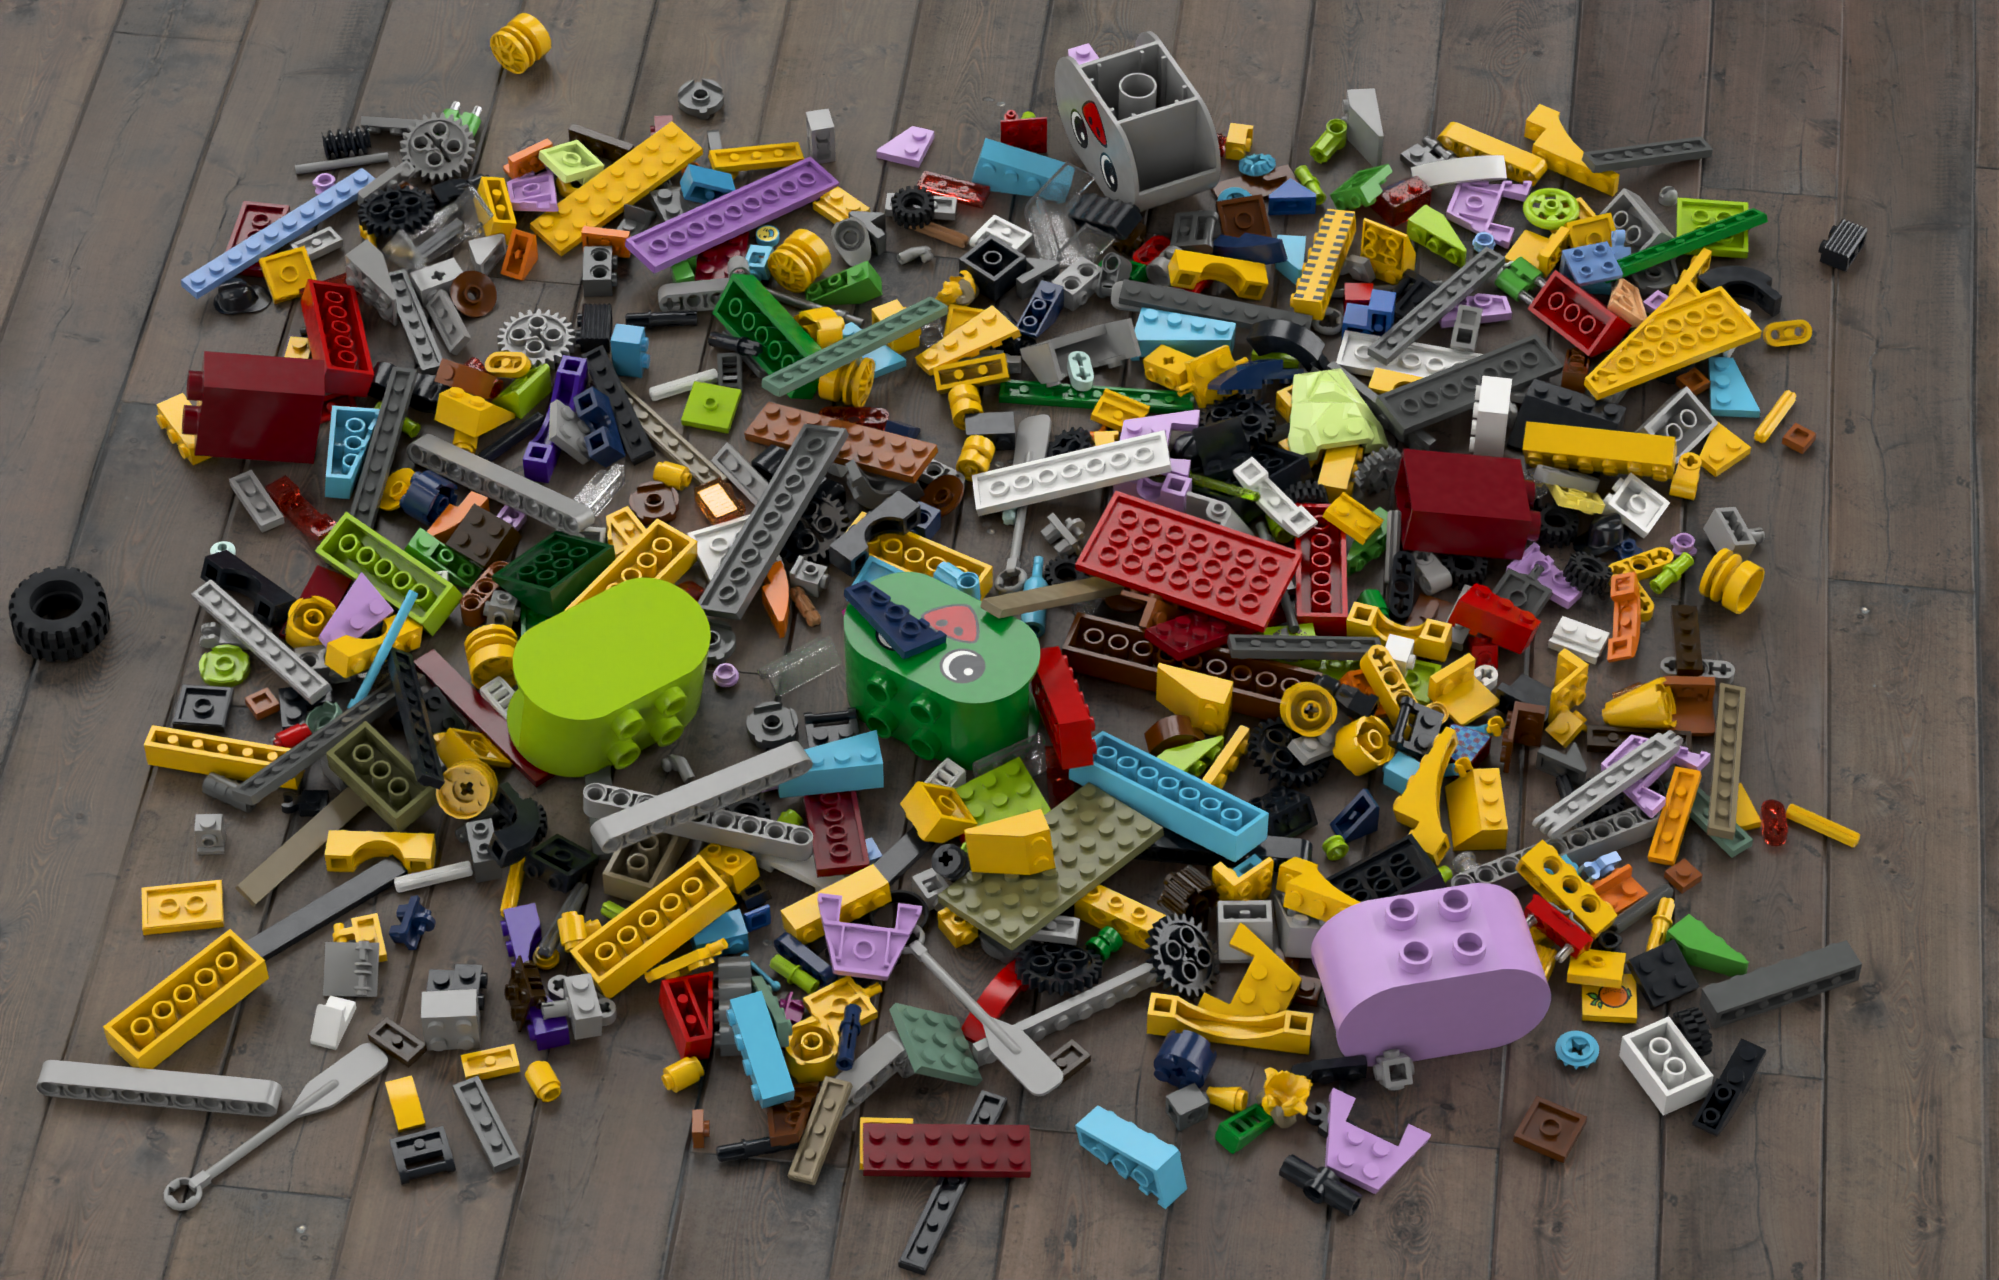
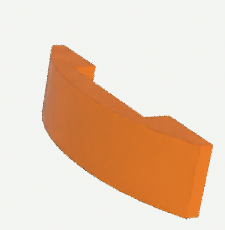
M1635 571L1611 576L1610 597L1614 601L1613 638L1608 639L1607 660L1609 663L1633 658L1638 648L1641 628V604L1638 578Z

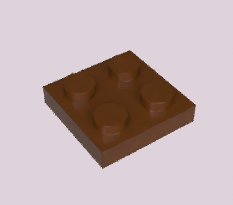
M1262 194L1216 201L1215 207L1219 216L1218 220L1222 235L1240 238L1244 233L1272 237Z
M1536 1096L1514 1134L1513 1142L1564 1163L1586 1125L1587 1116Z

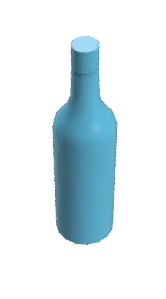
M1034 557L1032 576L1026 580L1023 591L1048 586V583L1043 578V557ZM1047 609L1021 614V621L1034 631L1037 638L1045 633Z

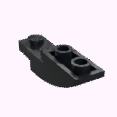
M1741 1038L1720 1078H1717L1693 1120V1126L1716 1137L1722 1132L1751 1087L1754 1075L1766 1055V1049Z

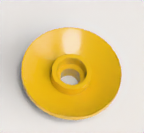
M402 468L388 477L380 504L381 509L392 511L400 507V499L406 494L411 485L410 480L415 471L410 468Z

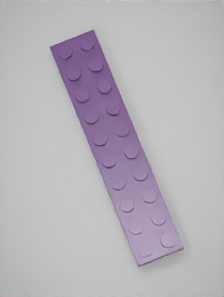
M810 156L626 239L625 247L655 274L811 203L835 187H839L840 182Z

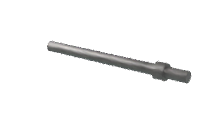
M765 287L779 302L804 310L825 307ZM832 309L837 316L843 318L845 324L852 322L860 328L864 327L865 319L850 315L846 310Z

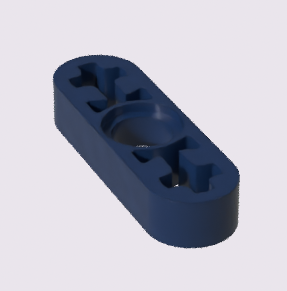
M784 932L774 940V947L777 952L794 965H801L803 971L820 981L819 987L824 988L838 980L837 974H833L832 967L791 934Z

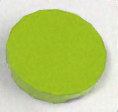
M217 645L209 653L205 652L199 661L200 676L210 686L234 687L241 684L248 677L251 670L248 654L243 652L242 648L235 645Z

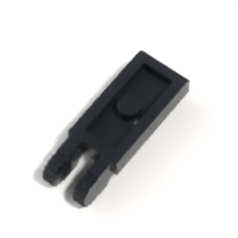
M1359 1055L1311 1060L1310 1062L1292 1065L1290 1073L1306 1076L1307 1079L1311 1080L1310 1083L1330 1084L1339 1080L1357 1081L1361 1078H1366L1367 1059L1366 1056Z

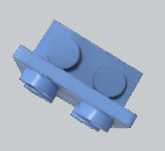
M1607 241L1562 250L1559 271L1565 276L1572 275L1579 287L1623 277V272Z

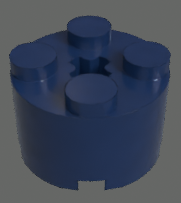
M430 470L422 473L417 471L411 477V485L399 503L407 515L431 527L449 504L456 505L458 495L454 494V489H457V486Z
M1172 1030L1167 1034L1154 1059V1076L1162 1082H1168L1178 1087L1179 1090L1192 1083H1195L1200 1089L1204 1085L1217 1059L1216 1051L1214 1053L1211 1051V1043L1203 1036L1189 1030H1183L1182 1033H1175L1176 1030Z

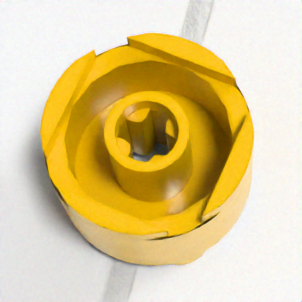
M829 307L804 310L793 317L822 349L843 339L844 320L841 316H837Z
M320 596L296 600L291 605L286 624L287 643L293 648L323 645L318 637L336 611L334 604Z
M1300 682L1285 690L1280 702V714L1283 722L1291 730L1306 737H1316L1325 733L1336 720L1337 705L1333 696L1325 688L1312 682ZM1309 704L1313 706V710H1309L1307 714L1304 712V708H1307Z
M1371 715L1369 717L1363 716L1338 730L1335 737L1333 754L1355 776H1361L1389 762L1394 756L1395 748L1388 745V735L1391 734L1388 726L1380 718Z
M806 1019L792 1026L793 1033L789 1036V1046L785 1047V1062L789 1073L800 1084L814 1081L821 1082L824 1081L825 1076H835L838 1073L836 1061L839 1050V1035L836 1029L830 1024L827 1026L820 1023V1020Z

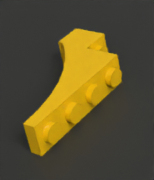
M1539 104L1526 119L1524 137L1535 141L1532 154L1544 159L1548 169L1610 196H1614L1618 191L1620 174L1614 171L1593 173L1582 161L1584 152L1564 130L1559 120L1560 112Z
M1447 726L1441 734L1439 733L1436 736L1431 751L1423 756L1420 768L1415 775L1408 779L1405 791L1402 796L1399 795L1393 804L1396 821L1412 828L1409 834L1414 836L1436 867L1439 866L1451 847L1447 834L1442 831L1439 805L1444 774L1459 741L1456 731Z
M1295 856L1279 865L1276 890L1285 892L1283 904L1285 908L1327 922L1344 909L1360 903L1327 881L1318 871V864Z

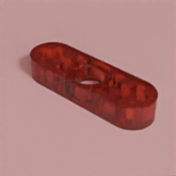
M824 407L818 413L819 415L839 420L842 417L843 421L882 431L885 430L887 420H889L888 411L879 407ZM856 416L859 417L860 420L857 422H851L848 420V418Z

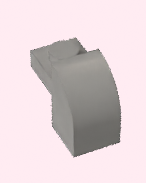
M1459 304L1450 344L1451 349L1475 353L1483 308Z

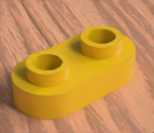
M1805 320L1770 323L1763 331L1764 341L1773 347L1802 344L1807 342L1812 336V327ZM1797 327L1801 329L1799 336H1796L1794 332ZM1773 330H1776L1778 333L1776 339L1771 337Z
M494 352L485 361V369L490 375L495 377L520 378L526 375L531 368V361L522 352Z

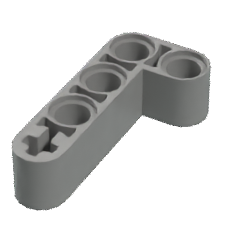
M742 256L732 257L727 263L728 278L662 285L657 293L660 309L662 312L714 310L732 274L750 275L748 261ZM737 269H743L742 272H734ZM717 292H718V293H721V294L718 295V296H713V295H712V294L717 293ZM690 295H697L695 298H689Z
M890 1031L882 1036L854 1061L852 1069L843 1071L836 1077V1079L851 1082L853 1086L840 1120L851 1113L896 1072L902 1078H908L915 1074L900 1035L896 1031Z

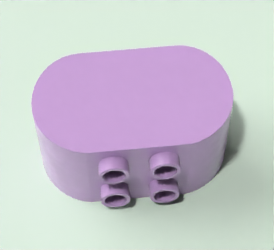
M1472 883L1360 902L1344 909L1329 919L1317 932L1311 946L1312 961L1319 974L1336 1029L1338 1046L1345 1057L1366 1056L1367 1066L1371 1067L1377 1064L1376 1056H1381L1383 1051L1390 1049H1399L1400 1052L1409 1056L1412 1061H1419L1507 1045L1532 1031L1546 1015L1551 1002V991L1521 904L1511 891L1494 884Z

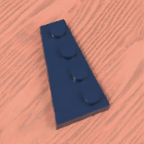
M864 580L844 589V597L903 660L946 642L947 634L941 630L936 632L930 628L928 621L923 618L918 620L909 614L910 609L904 605L894 604L890 601L891 597L868 581Z

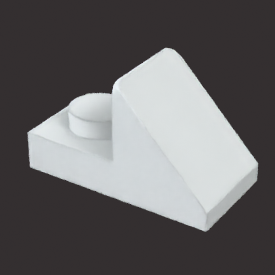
M330 996L326 1005L318 1004L310 1039L311 1044L336 1050L356 1010V1002Z

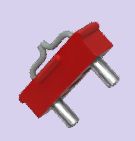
M1534 894L1531 902L1525 907L1524 915L1529 929L1532 926L1536 927L1562 948L1555 956L1556 961L1559 959L1558 962L1562 963L1569 955L1577 960L1584 951H1589L1593 937L1586 933L1584 927L1573 919L1574 912L1570 909L1563 911L1554 903L1547 902L1541 896Z

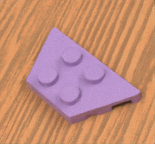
M546 165V171L535 175V172L531 171L507 182L513 211H558L554 173Z

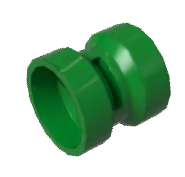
M1105 926L1098 932L1097 937H1092L1085 945H1088V950L1095 949L1096 954L1101 955L1100 960H1103L1104 963L1110 957L1111 952H1116L1123 946V940L1115 929Z

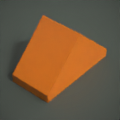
M513 228L500 274L523 281L538 260L537 240L535 234Z

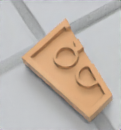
M1624 278L1616 280L1607 309L1632 325L1631 328H1637L1647 318L1639 289Z

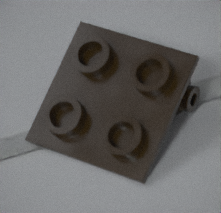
M521 955L518 956L515 966L511 968V978L504 989L505 999L509 1001L511 1006V1019L516 1022L518 1032L522 1031L530 1007L541 1009V1003H546L548 1000L543 989L544 986L537 964L531 960L523 963Z

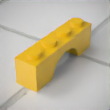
M1175 249L1168 264L1170 283L1174 287L1194 290L1195 285L1202 280H1217L1233 289L1238 297L1261 301L1269 284L1266 267L1263 263Z
M1355 601L1346 620L1347 637H1379L1380 643L1384 647L1386 646L1389 634L1413 639V654L1423 658L1445 662L1452 646V624L1427 618L1419 626H1403L1389 620L1379 607Z
M396 615L383 620L380 637L359 639L345 635L328 642L324 664L345 679L369 669ZM407 616L392 647L404 652H410L419 648L422 640L423 626Z
M329 830L325 849L327 871L354 872L361 863L368 859L389 857L392 854L408 870V874L434 868L436 856L434 834Z

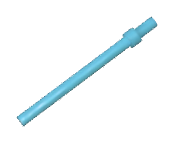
M409 589L355 698H351L347 706L348 709L368 695L418 593Z

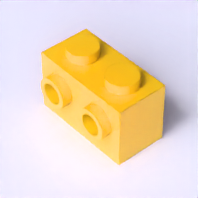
M710 843L697 854L726 883L730 891L737 895L760 876L755 857L741 849Z

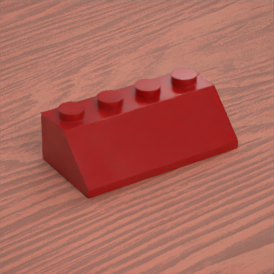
M1557 270L1552 273L1527 308L1589 357L1596 356L1617 346L1632 326L1608 310L1607 306Z

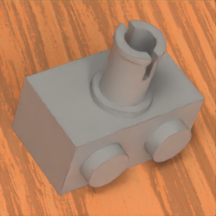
M1736 507L1715 508L1703 528L1717 553L1723 548H1728L1733 551V554H1739L1742 557V563L1749 558L1756 543H1763L1765 539L1762 528H1747Z
M591 973L564 977V1000L542 1002L541 1012L543 1019L567 1016L570 1020L575 1040L601 1036L603 1015Z

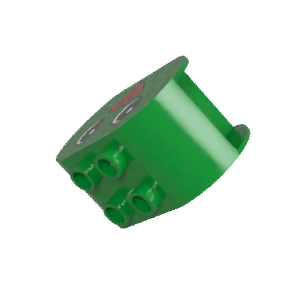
M917 572L888 574L870 583L891 597L890 601L894 604L904 605L910 609L909 614L918 620L923 618L928 621L930 628L936 632L941 630L947 634L945 643L903 660L849 602L844 614L846 694L850 707H855L856 716L866 723L870 731L877 730V735L881 738L892 736L909 745L911 750L922 759L932 760L935 758L943 762L946 758H949L964 770L997 768L1019 757L1030 747L1037 735L1040 724V714L1033 694L1029 691V683L1034 678L1040 663V644L1036 634L1026 623L1013 616L997 618L980 607L982 601L926 574Z

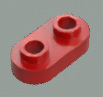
M1165 236L1150 238L1133 253V261L1146 264L1147 267L1164 249L1170 246L1171 241Z

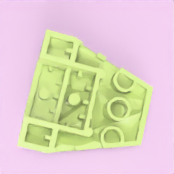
M1341 368L1294 374L1291 397L1292 408L1289 419L1290 430L1287 441L1291 452L1305 455L1309 461L1317 460L1321 449L1361 444L1364 447V454L1371 453L1373 450L1379 452L1381 447L1385 450L1388 448L1383 426Z

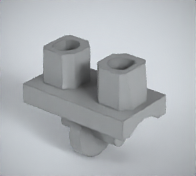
M1054 513L1050 514L1047 517L1050 524L1040 531L1049 544H1052L1060 537L1063 539L1053 546L1062 559H1064V555L1070 556L1073 553L1079 558L1083 550L1079 547L1075 537L1079 539L1084 537L1085 523L1080 518L1073 520L1067 518L1065 520V527Z

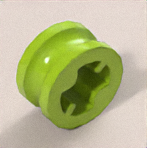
M1341 835L1329 837L1322 845L1323 851L1331 861L1343 858L1349 851V847Z

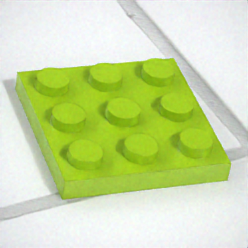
M1677 198L1676 237L1747 211L1748 202ZM1748 230L1686 254L1698 255L1703 248L1712 251L1711 256L1747 259Z
M1020 757L955 788L978 823L977 826L1041 809L1044 815L1051 811Z

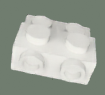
M1630 473L1625 479L1620 477L1614 484L1612 490L1615 493L1613 495L1608 493L1604 498L1605 507L1602 515L1620 514L1622 523L1644 539L1670 502L1634 474Z

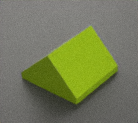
M545 363L530 369L523 377L516 378L492 400L493 404L515 413L516 417L522 419L552 391L549 365Z

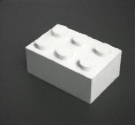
M1482 376V384L1476 385L1475 400H1479V403H1474L1473 418H1477V420H1472L1471 435H1475V437H1470L1469 451L1474 452L1473 455L1503 457L1512 379Z
M1669 1016L1622 1036L1620 1058L1663 1116L1707 1097L1712 1087L1713 1074Z

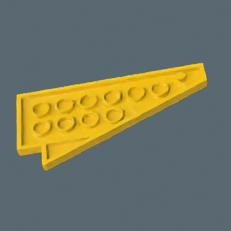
M1688 279L1585 377L1584 386L1596 400H1600L1759 339L1762 331L1722 286L1700 293Z

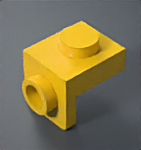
M1565 707L1545 731L1566 748L1582 730L1586 733L1587 726L1584 723L1587 719L1577 710L1572 713Z

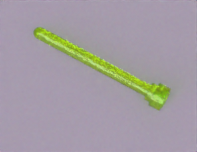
M1191 471L1189 473V478H1192V484L1255 502L1261 498L1259 492L1196 475Z

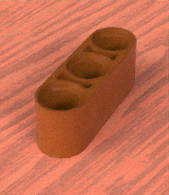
M497 561L492 563L461 598L460 609L463 624L469 627L481 625L487 619V616H483L485 602L491 601L494 589L507 592L492 580V575L508 565L507 562Z

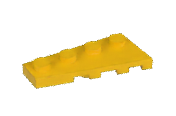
M992 305L916 356L915 360L929 376L934 375L933 367L959 362L964 357L973 358L980 355V350L989 346L996 348L1002 345L1001 341L1010 337L1014 340L1020 337L1021 334L1019 329Z

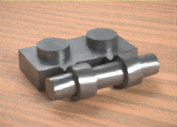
M1426 136L1422 141L1426 146L1425 148L1417 143L1400 154V161L1410 169L1418 165L1457 158L1453 151L1446 150L1442 147L1441 142L1429 136ZM1437 154V155H1439L1441 158L1437 159V158H1436L1435 156H1433V155Z

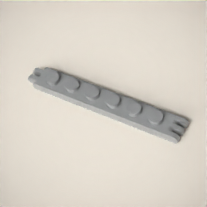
M1671 730L1664 734L1660 732L1655 734L1536 817L1532 822V826L1537 829L1540 828L1542 833L1547 834L1549 838L1554 840L1674 756L1679 751L1683 738L1679 735L1675 736L1676 734Z

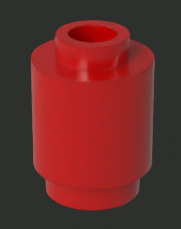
M305 723L302 725L296 724L276 733V740H273V745L292 749L312 735Z

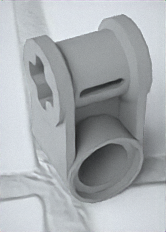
M1412 552L1415 558L1414 580L1426 595H1433L1452 586L1450 572L1435 557L1433 552Z

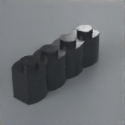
M1085 193L1067 214L1073 223L1083 230H1091L1109 237L1114 236L1121 240H1125L1143 219L1140 215V209L1132 202L1127 204L1119 199L1115 201L1107 196L1104 198L1100 197L1095 193H1092V195Z
M377 362L373 368L374 377L367 395L383 400L392 367L397 366L392 363ZM417 372L418 376L409 407L411 406L420 412L436 414L439 393L451 387L435 382V375H421Z
M771 444L751 461L752 466L770 482L787 451L782 447ZM825 476L815 492L818 496L821 490L824 491L826 497L831 493L835 500H840L843 506L846 503L845 488L841 483L827 479Z

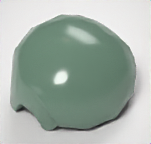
M326 700L322 706H318L309 712L306 725L313 734L343 712L336 702L333 704Z

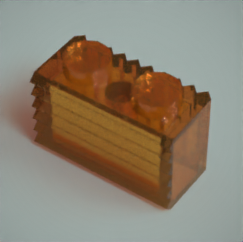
M721 477L694 488L695 503L712 526L744 516L746 512L744 502L741 499H736L732 486L729 483H724Z

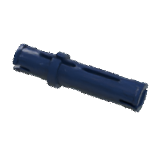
M848 1004L845 1007L844 1019L839 1026L841 1037L836 1066L842 1071H848L853 1067L856 1040L861 1032L859 1021L862 1010L856 1004Z

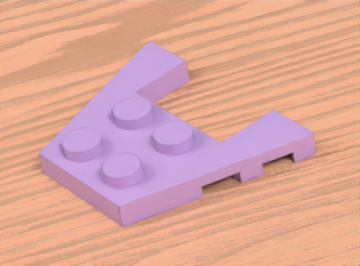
M1489 181L1457 183L1446 211V219L1476 234L1480 232L1490 233L1494 237L1496 244L1509 249L1514 236V228L1492 222L1502 197L1524 202L1530 194L1532 181H1523V184H1512V181H1503L1502 184H1489Z
M1200 410L1124 420L1120 440L1165 430L1169 446L1172 430L1192 432L1193 429L1198 428ZM1170 458L1172 471L1169 473L1189 478L1191 460Z
M1631 734L1601 763V771L1607 769L1649 738ZM1680 746L1679 751L1674 756L1623 792L1647 816L1653 818L1665 806L1666 797L1648 789V787L1673 763L1683 768L1701 771L1710 762V753L1701 751L1700 754L1688 752L1689 748Z
M818 893L817 902L833 974L887 981L921 915L922 906L898 903L895 929L840 922L842 896Z
M1333 1088L1329 1095L1330 1111L1328 1113L1329 1127L1325 1167L1332 1170L1338 1177L1376 1194L1428 1142L1431 1134L1408 1124L1398 1146L1346 1122L1356 1098Z

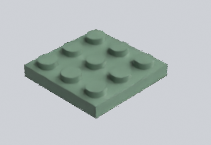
M895 1003L889 1009L915 1073L971 1086H977L983 1080L957 1017Z

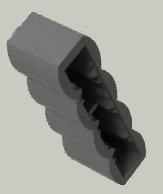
M750 956L718 957V966H713V982H719V988H713L714 1004H719V1009L714 1010V1025L720 1026V1031L714 1032L715 1048H720L721 1056L742 1055L741 1051L737 1049L734 1032L729 1025L726 1010H729L730 999L752 993Z

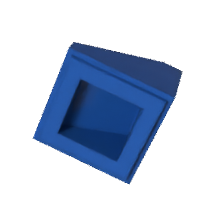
M769 904L742 915L747 932L754 931L771 923Z

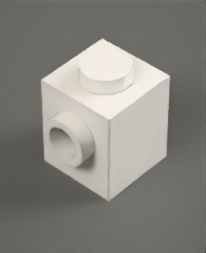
M1389 634L1385 647L1405 679L1408 669L1413 670L1416 655L1413 654L1414 640Z

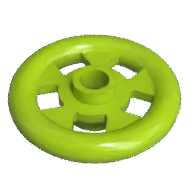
M1557 188L1536 190L1525 199L1523 204V213L1526 219L1534 226L1546 230H1558L1561 226L1565 227L1564 225L1567 222L1575 221L1580 212L1577 200L1570 193ZM1547 197H1553V198H1555V199H1547V200H1546L1545 198H1547ZM1566 202L1569 207L1563 208L1562 203ZM1534 203H1540L1539 208H1535L1532 206ZM1540 214H1542V217H1543V218L1546 217L1547 219L1545 220V219H1542V218H1540V217H1538V216H1539ZM1563 214L1565 218L1559 220L1558 218Z

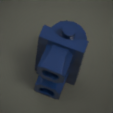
M418 895L411 896L408 904L398 906L396 913L401 925H393L389 931V936L393 942L404 943L408 950H416L421 935L425 931H432L436 925L435 919L431 916L432 912L420 904V897Z

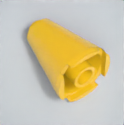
M1656 678L1606 702L1605 708L1602 709V717L1605 724L1609 723L1611 727L1628 728L1675 727L1677 720L1672 721V715L1676 714V706L1670 686L1664 687L1663 682L1666 681V678Z

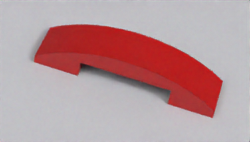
M1016 959L1006 965L994 977L977 1000V1003L990 1017L998 1020L1021 990L1025 992L1029 987V984L1022 985V980H1017V974H1015ZM970 1012L961 1029L965 1039L975 1043L986 1038L983 1024Z

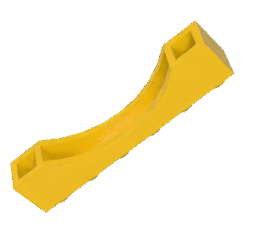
M1151 992L1147 1013V1034L1167 1036L1172 1030H1176L1175 1033L1189 1030L1203 1036L1209 1042L1309 1055L1314 1013L1285 1010L1276 1014L1258 1017L1229 1016L1202 1009L1179 996Z

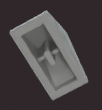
M500 233L468 241L470 259L474 270L488 276L507 251L505 235Z

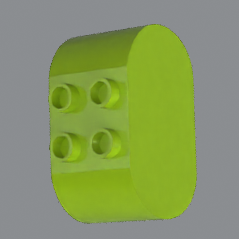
M633 578L615 585L527 630L520 637L514 649L513 673L519 688L511 697L507 709L508 732L519 753L528 762L545 772L564 777H584V775L597 772L608 765H613L616 769L626 768L639 757L641 750L657 743L660 747H665L675 742L682 735L684 727L695 716L701 700L711 639L710 625L701 606L687 592L672 583L656 578Z

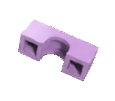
M1168 472L1163 483L1152 481L1148 477L1113 485V494L1115 491H1119L1185 513L1186 494L1188 491L1192 492V478Z

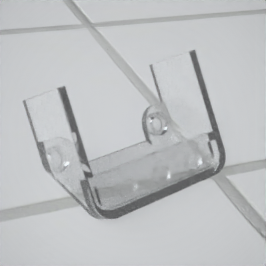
M1066 162L1027 202L1024 209L1029 232L1033 234L1032 242L1037 258L1057 260L1060 263L1059 270L1067 269L1081 256L1094 262L1115 240L1114 236L1087 223L1077 232L1075 224L1067 216L1081 199V193L1095 179L1094 174L1069 162Z
M470 185L455 202L433 215L434 220L429 221V226L422 225L423 230H414V235L405 233L401 229L381 251L387 259L400 268L406 269L410 274L411 272L428 267V263L467 238L471 240L477 238L483 233L481 228L485 226L494 214L473 185ZM458 218L464 222L465 229L428 257L423 258L416 247L454 219Z

